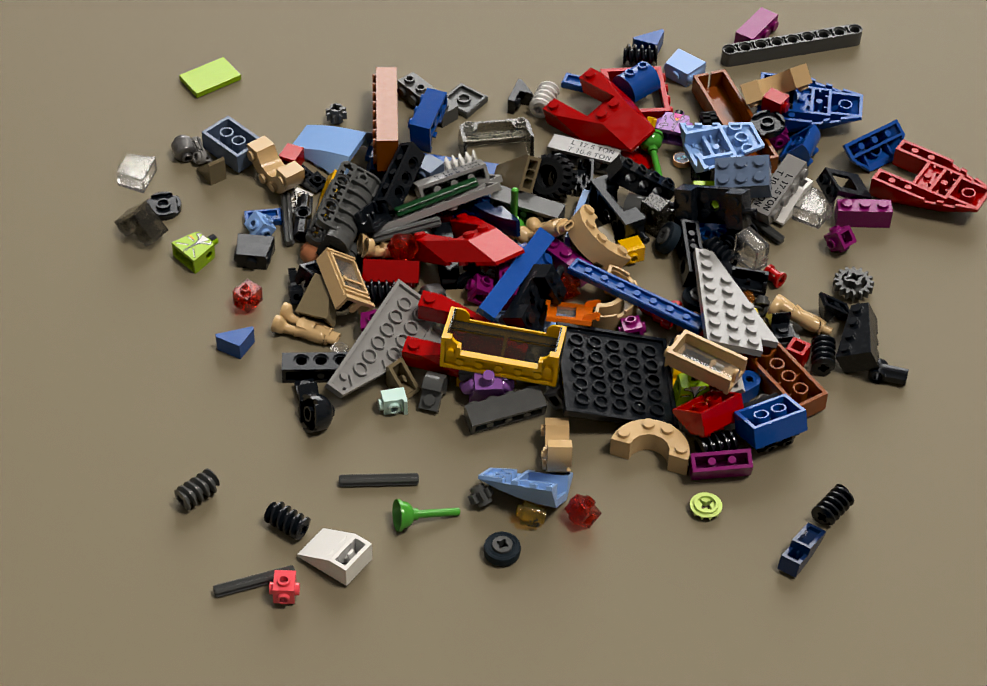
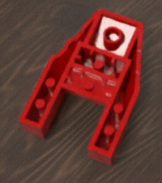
M589 68L579 77L583 93L602 102L588 116L555 98L542 108L547 124L574 139L599 145H608L611 148L632 152L655 132V128L634 102L603 73L593 68Z
M903 139L895 148L892 164L917 176L911 182L879 168L871 179L869 193L881 200H891L893 203L941 212H978L987 200V185L977 177L975 179L972 178L963 167L960 169L953 164L954 160Z
M467 213L458 214L457 218L450 220L454 238L427 234L424 231L417 232L413 237L408 238L412 260L450 266L452 262H459L460 266L469 265L468 263L473 262L476 263V266H497L525 253L522 247L499 229L476 216L467 215Z
M423 290L418 303V319L445 325L451 306L467 310L472 320L495 323L490 322L482 315L442 294ZM452 330L451 334H453L454 339L462 343L461 350L500 357L503 338ZM407 336L402 350V357L407 366L458 377V369L440 366L441 343ZM508 340L504 358L524 361L530 343L518 344L515 340Z

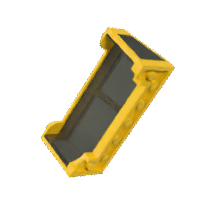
M451 306L441 337L440 366L481 374L486 370H491L497 377L556 387L567 327L551 325L548 327L547 332H540L472 320L467 310Z

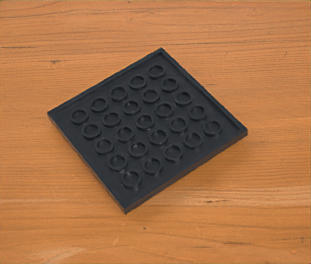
M556 322V325L567 327L565 346L559 370L563 414L565 416L620 424L651 418L671 424L677 429L679 428L678 419L672 409L676 408L671 369L669 365L667 367L664 366L666 358L664 357V352L667 348L665 338Z

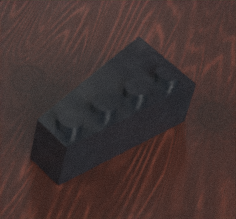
M869 302L858 303L850 307L836 354V359L844 374L880 368L878 362L879 352L877 349L879 345L877 339V317Z

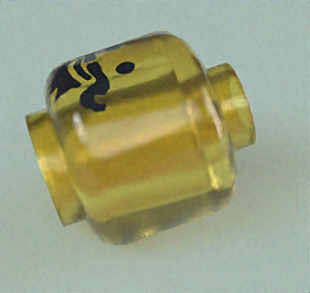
M524 500L522 505H517L515 516L519 517L521 525L537 528L540 524H544L547 509L544 508V505Z

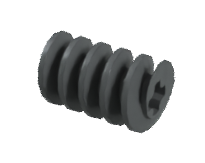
M206 468L202 473H198L196 477H192L189 481L184 482L183 485L178 486L177 490H174V494L178 502L189 511L191 510L190 503L193 506H197L196 499L203 502V495L209 498L210 491L216 493V486H219L220 483L214 472Z

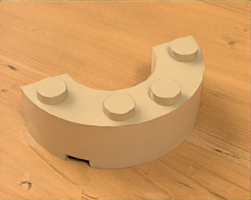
M805 63L763 79H756L741 84L740 87L746 105L752 108L760 105L759 103L762 102L763 96L771 87L789 95L790 92L795 90L800 92L809 89L808 85L813 82Z
M265 135L247 144V157L259 174L260 182L266 184L271 192L282 194L303 183L305 169L296 161L285 165L278 156L275 144Z
M584 204L570 219L574 222V226L567 231L570 239L593 264L598 262L603 265L601 269L607 271L609 264L623 268L631 259L627 254V249L611 242L598 230L595 223L598 217L594 213V209L590 205Z
M609 264L607 272L638 286L636 280L630 277V273L620 267ZM604 291V293L614 297L615 300L608 303H597L595 312L600 313V320H593L592 327L617 331L618 327L621 326L620 319L627 316H636L638 306Z
M545 418L544 424H541L540 429L541 436H544V447L541 450L542 470H545L546 473H570L571 469L569 467L572 466V440H569V418Z
M646 418L626 423L613 434L610 455L629 460L638 451L652 450L660 453L666 459L668 471L687 475L690 455L689 444L685 436L673 425Z

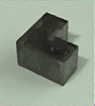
M653 192L641 201L640 212L646 217L644 231L656 238L660 229L667 222L675 223L674 209H669L671 201Z
M147 201L128 209L114 221L121 233L127 236L134 232L138 236V240L145 247L157 241L168 231Z

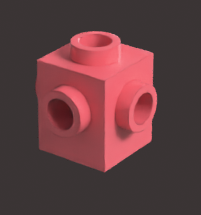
M275 570L274 580L269 583V595H273V603L295 604V596L300 594V583H297L296 571Z

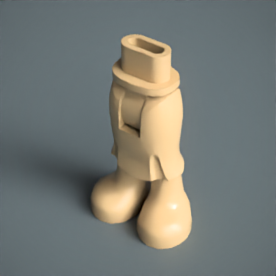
M530 217L526 221V227L520 226V236L515 238L521 244L528 243L540 227L554 237L561 236L574 226V222L566 218H556L547 222H541L536 217Z
M362 233L358 235L356 243L357 253L362 258L380 257L381 259L412 260L410 248L404 243L380 242L375 244L374 239L369 238L368 234Z
M781 294L775 297L767 312H791L790 320L810 332H818V335L823 333L830 336L833 328L826 325L827 322L822 318L803 310L798 304L794 305Z
M284 302L280 315L274 317L271 325L272 332L294 335V337H301L318 344L323 343V345L331 344L335 346L341 336L340 333L334 331V328H330L322 322L310 320L304 316H296L293 313L292 305Z

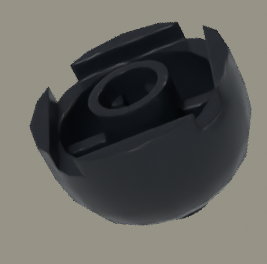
M321 394L303 395L304 399L299 401L298 413L300 423L304 422L307 427L303 428L304 431L307 433L324 431L329 427L335 415L333 405L327 397Z

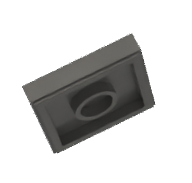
M462 83L447 94V98L458 105V114L467 119L488 101V96Z

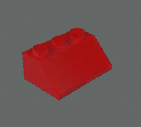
M363 259L362 278L367 281V285L370 279L373 280L374 285H376L377 280H380V282L387 280L389 285H391L393 280L396 282L400 279L409 287H415V283L420 281L421 261Z
M712 389L672 409V411L690 434L699 435V437L704 438L711 436V433L724 429V426L735 423L734 412L743 409L744 405L741 393L729 392L726 395L721 390Z

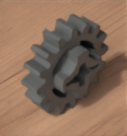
M855 266L852 269L845 267V271L839 269V272L835 273L833 280L834 291H839V296L845 295V299L851 297L852 301L855 298L862 300V297L868 298V295L872 294L874 287L873 276H868V271L862 272V268L856 270Z

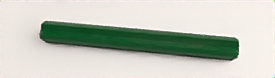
M473 177L395 207V214L398 217H402L477 188L479 186L478 180Z

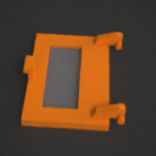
M546 300V305H548L546 321L591 326L592 320H600V313H593V307H596L597 303H601V300H589L585 304L561 302L560 305L551 304V300Z

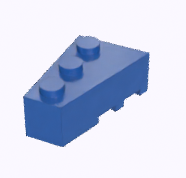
M427 88L420 97L419 106H416L414 109L413 118H410L408 121L410 142H414L421 151L428 153L432 151L431 140L437 136L435 129L438 123L441 124L448 105L447 92Z

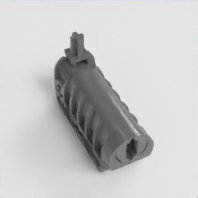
M344 161L341 163L334 179L328 185L305 235L308 243L318 247L316 253L319 256L327 247L347 255L349 254L359 232L354 214L373 201L381 184L376 175L352 162ZM346 168L349 169V172L347 173V175L344 174ZM315 231L318 232L316 238H313V233Z

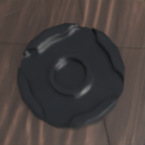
M770 110L759 111L752 116L750 121L761 138H773L785 130V119L783 115L776 111L775 113L770 112Z
M171 192L155 193L145 203L147 215L158 221H167L179 215L182 208L180 198L177 195H172Z

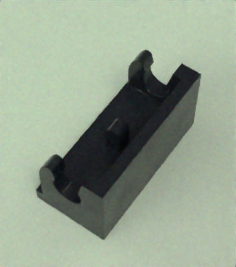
M589 159L587 166H582V160L578 161L577 175H575L578 179L574 189V196L580 197L584 189L590 190V180L593 179L594 159Z
M371 201L354 214L359 234L376 232L392 219L384 202L381 204L383 211L378 209L376 201Z
M314 260L299 265L295 278L297 284L305 281L304 288L308 287L314 273L321 274L317 261Z
M732 266L734 281L745 296L756 298L759 295L765 296L769 271Z

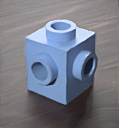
M256 210L244 223L251 235L271 236L276 230L272 223L273 219Z

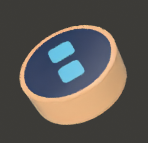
M677 152L673 155L672 162L674 166L686 168L690 165L685 152Z

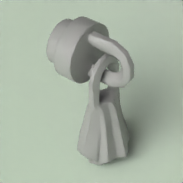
M198 136L192 137L197 150L192 155L193 162L199 165L211 162L212 158L206 153L201 138Z

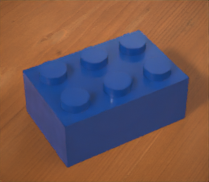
M786 393L734 412L736 433L754 449L764 448L769 444L780 442L783 439L799 435L808 430L806 409Z

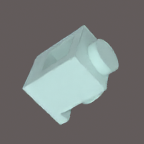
M404 387L381 390V399H378L379 411L383 410L384 415L401 412L407 415L408 401Z

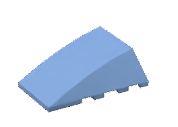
M728 122V125H721L720 123H712V125H702V123H694V125L679 124L683 149L695 173L714 169L715 158L748 156L765 147L752 122Z
M306 125L293 144L304 147V160L313 162L314 166L317 168L321 167L330 175L334 170H338L342 162H350L361 145L368 147L373 142V133L336 126ZM346 168L344 174L347 175V173L349 172L348 168Z
M488 468L478 475L479 480L498 490L523 500L557 508L567 500L573 478V472L566 473V475L535 472V470L517 473V469Z

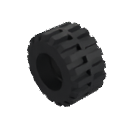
M553 154L541 155V163L533 193L552 201L566 199L567 195L572 194L571 190L575 189L576 185L574 183L578 179L575 178L577 170H573L575 168L574 164L570 163L571 161L565 157ZM556 169L557 179L550 187L548 177L550 172Z

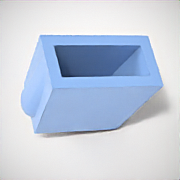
M679 48L664 65L665 76L685 87L693 83V75L705 73L706 68L705 61Z

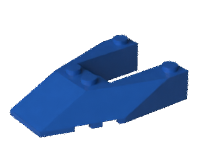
M761 72V78H760V79H763V78H766V77H769V76H772V75H775V74H774V73ZM811 78L813 83L808 85L809 89L800 92L795 90L789 93V102L793 103L792 109L782 114L788 132H798L812 124H815L818 129L839 126L862 120L863 95L844 88L842 91L833 88L832 84L826 83L824 85ZM762 105L757 106V112L762 111Z

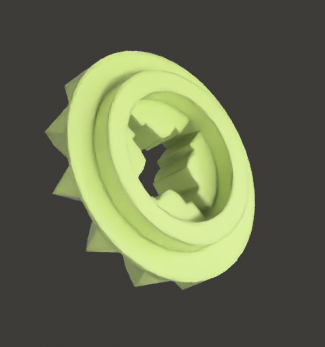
M698 493L690 500V511H693L694 517L700 516L701 520L703 518L711 520L712 517L718 518L719 513L722 512V502L712 493ZM702 505L705 506V507L710 505L709 509H708V508L702 509Z

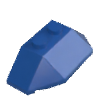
M896 119L843 145V148L852 163L867 172H871L893 161L895 148L904 139L905 133Z

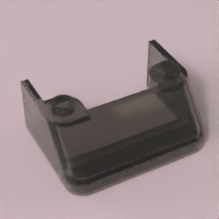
M524 117L480 122L467 121L460 125L458 146L463 158L468 146L525 142L528 155L534 157V134L529 120Z

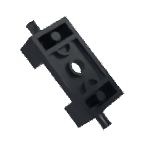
M607 174L591 179L589 205L594 209V213L603 225L611 223L615 241L618 243V240L638 235L642 243L647 244L650 238L644 231L645 215L637 207L624 211L617 204L619 185L609 181Z
M682 184L674 189V202H664V209H674L676 224H679L681 219H688L703 223L726 224V229L744 230L751 225V216H757V208H751V191L745 188ZM713 201L718 202L719 209H715L713 207Z
M534 264L502 317L507 326L545 332L538 320L547 306L546 300H551V304L560 305L568 292L561 280V276L565 271L564 267L559 265L556 270L553 264Z

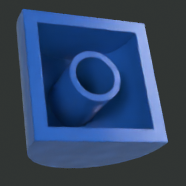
M644 61L639 62L630 69H626L612 80L634 102L661 88L656 70Z
M815 124L789 137L790 141L785 144L779 156L781 162L787 154L806 161L807 167L813 162L811 156H814L819 151L816 146L821 138L820 131Z

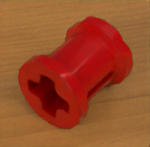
M772 264L763 270L769 271L768 280L776 288L781 287L787 278L784 272H779Z

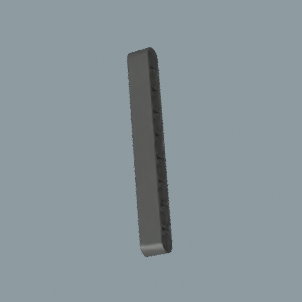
M849 24L726 44L722 47L721 64L726 67L858 46L863 29L858 24Z

